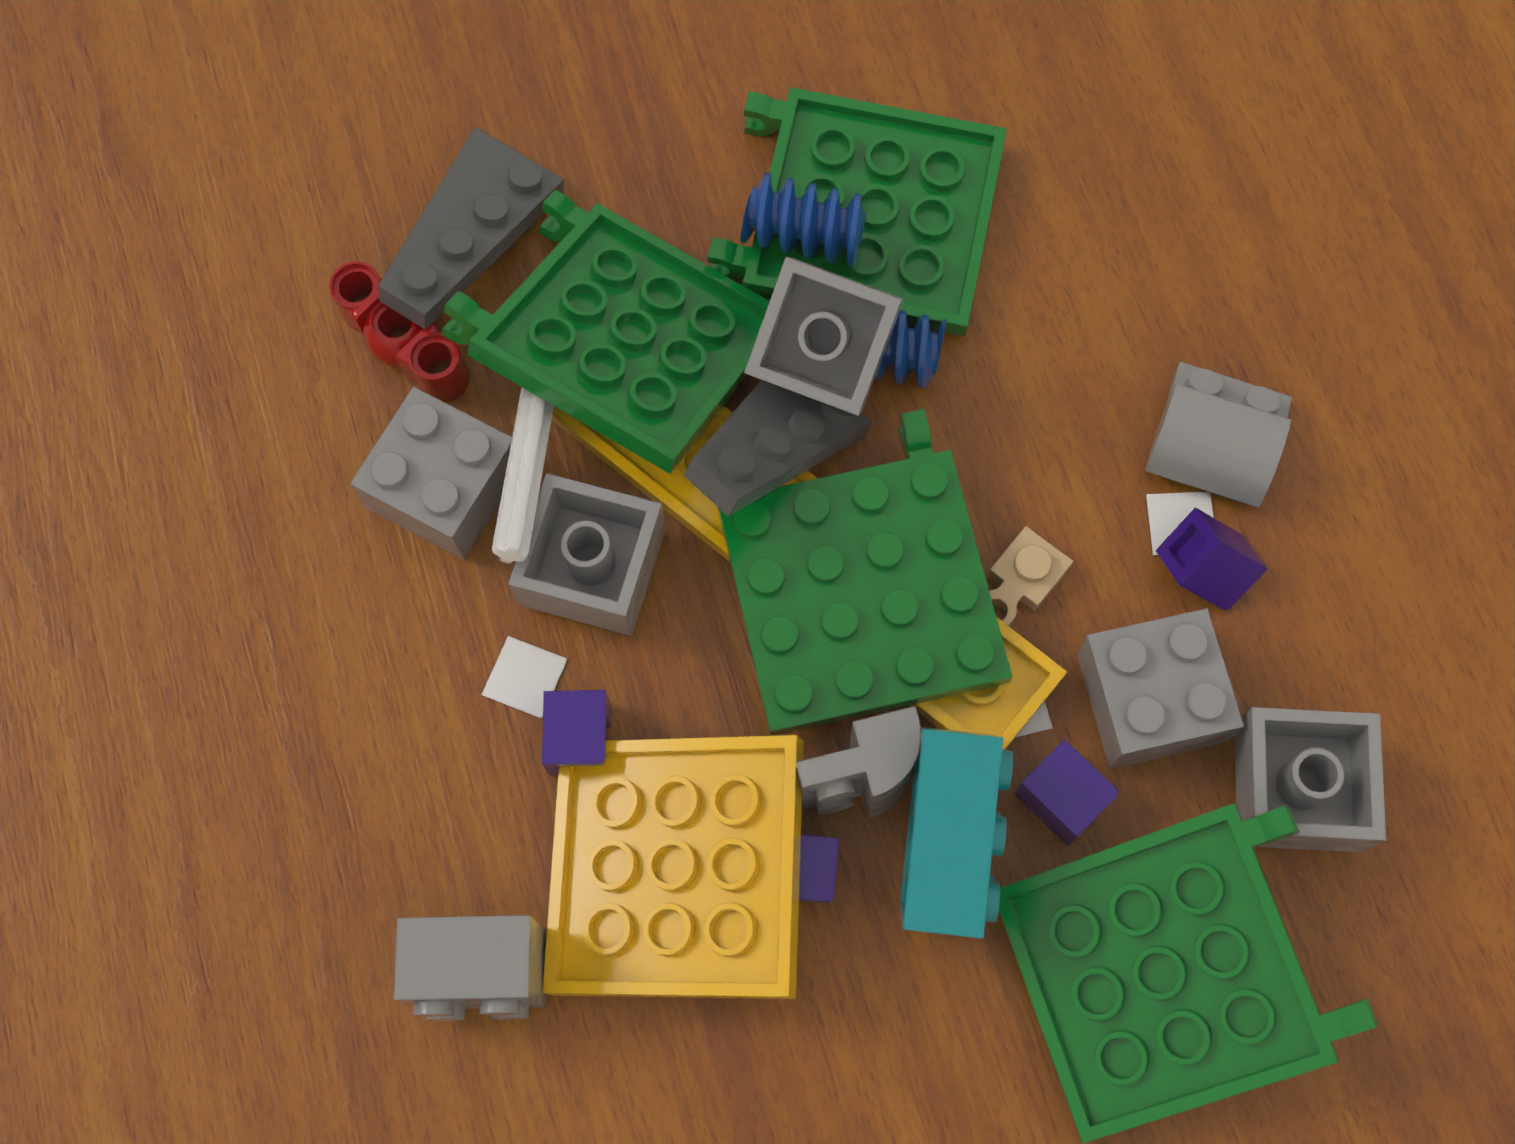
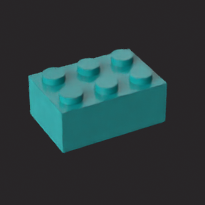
M921 727V744L913 770L899 908L902 927L904 930L984 939L985 921L996 923L998 917L1000 883L994 882V876H990L992 855L1003 856L1005 848L1007 821L1006 817H1002L1000 812H996L998 790L1009 791L1013 752L1002 749L1003 737L996 735Z

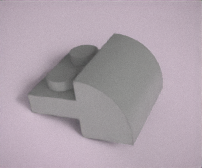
M1179 362L1172 379L1162 418L1154 436L1145 471L1259 508L1272 482L1289 433L1291 419L1287 418L1292 397L1272 391L1266 387L1256 386L1215 373L1209 369Z
M916 707L854 721L852 723L849 749L796 762L802 791V810L816 807L818 815L839 812L854 805L852 798L861 795L868 819L890 809L905 792L919 753L921 727Z

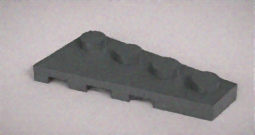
M474 127L379 283V301L423 329H426L444 312L445 304L457 291L463 293L545 213L542 211L543 202L554 190L563 194L564 179L477 127Z
M761 380L693 457L684 476L727 516H730L861 440L873 422L862 413L857 416Z

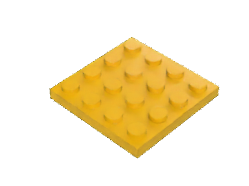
M798 735L606 741V762L603 765L559 766L542 993L552 996L796 999L802 791L796 762L803 761L804 740Z

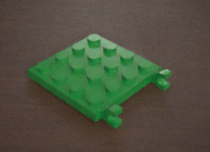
M792 87L789 89L787 101L773 99L768 95L749 91L744 108V116L747 117L744 133L755 136H767L775 131H779L769 172L771 173L773 191L779 192L787 178L794 179L795 196L801 198L809 184L814 183L817 188L818 202L823 203L832 188L839 189L840 205L844 208L847 207L855 193L861 194L863 212H866L863 236L853 269L848 267L846 250H843L838 260L831 264L826 262L824 245H821L815 256L809 259L803 256L800 239L790 254L781 251L778 234L767 249L761 248L758 245L756 230L752 247L712 237L708 253V262L711 263L710 267L732 280L740 276L744 277V287L760 296L771 298L785 258H795L903 298L904 301L900 310L906 311L907 323L910 326H915L920 316L925 314L929 316L931 330L937 331L946 318V333L965 336L1007 128Z
M554 190L543 202L542 211L549 214V216L540 225L539 234L560 243L494 314L482 309L469 296L457 291L444 306V313L452 317V319L443 327L442 336L457 344H469L468 356L671 474L748 375L744 372L770 301L604 206L596 203L587 212L576 206L566 195Z
M924 409L902 413L900 416L902 426L898 427V433L906 456L905 460L781 486L730 516H727L718 508L770 736L1010 683L1012 679L1011 669L951 450L933 453L929 425Z
M1232 803L1000 888L999 912L1082 1144L1338 1063L1340 1059L1332 1041L1377 1028V1025H1379L1368 998L1322 1014L1320 1012L1254 848L1300 833L1292 812L1286 805L1243 821L1237 804Z

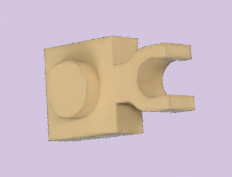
M1027 526L1023 528L988 574V578L999 585L997 589L989 590L992 603L1004 611L1005 618L1002 621L1009 627L1016 617L1018 604L1022 602L1036 612L1074 562Z

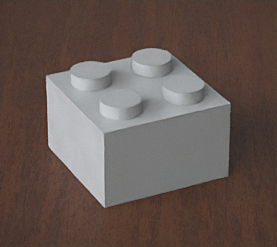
M786 257L744 373L859 416L864 409L904 299L798 259Z
M412 387L350 485L368 510L465 560L500 504L512 437Z
M546 473L538 495L528 557L523 562H515L508 583L518 605L632 636L667 528L662 504Z
M1207 608L1089 634L1076 654L1109 769L1227 743L1244 727Z
M1252 707L1241 717L1244 727L1235 735L1236 804L1243 821L1286 805L1287 808H1290L1300 832L1257 847L1363 853L1386 841L1380 714Z
M530 915L397 918L394 1000L413 1007V1016L426 1017L427 1021L465 1020V1009L480 1008L479 1014L490 1015V1019H529V1007H546V994H543L542 991L547 929Z

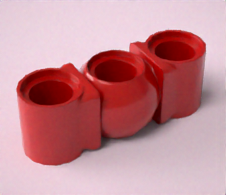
M352 261L338 267L330 278V295L348 326L356 331H360L365 340V345L372 356L388 366L401 368L405 376L410 381L417 382L423 392L444 403L454 401L460 397L468 388L470 376L457 343L442 336L435 322L426 329H423L380 302L378 285L381 282V278L371 265L365 262ZM371 292L366 299L359 302H351L358 294ZM399 327H411L401 337H389ZM438 362H451L449 367L441 373H428L431 366Z

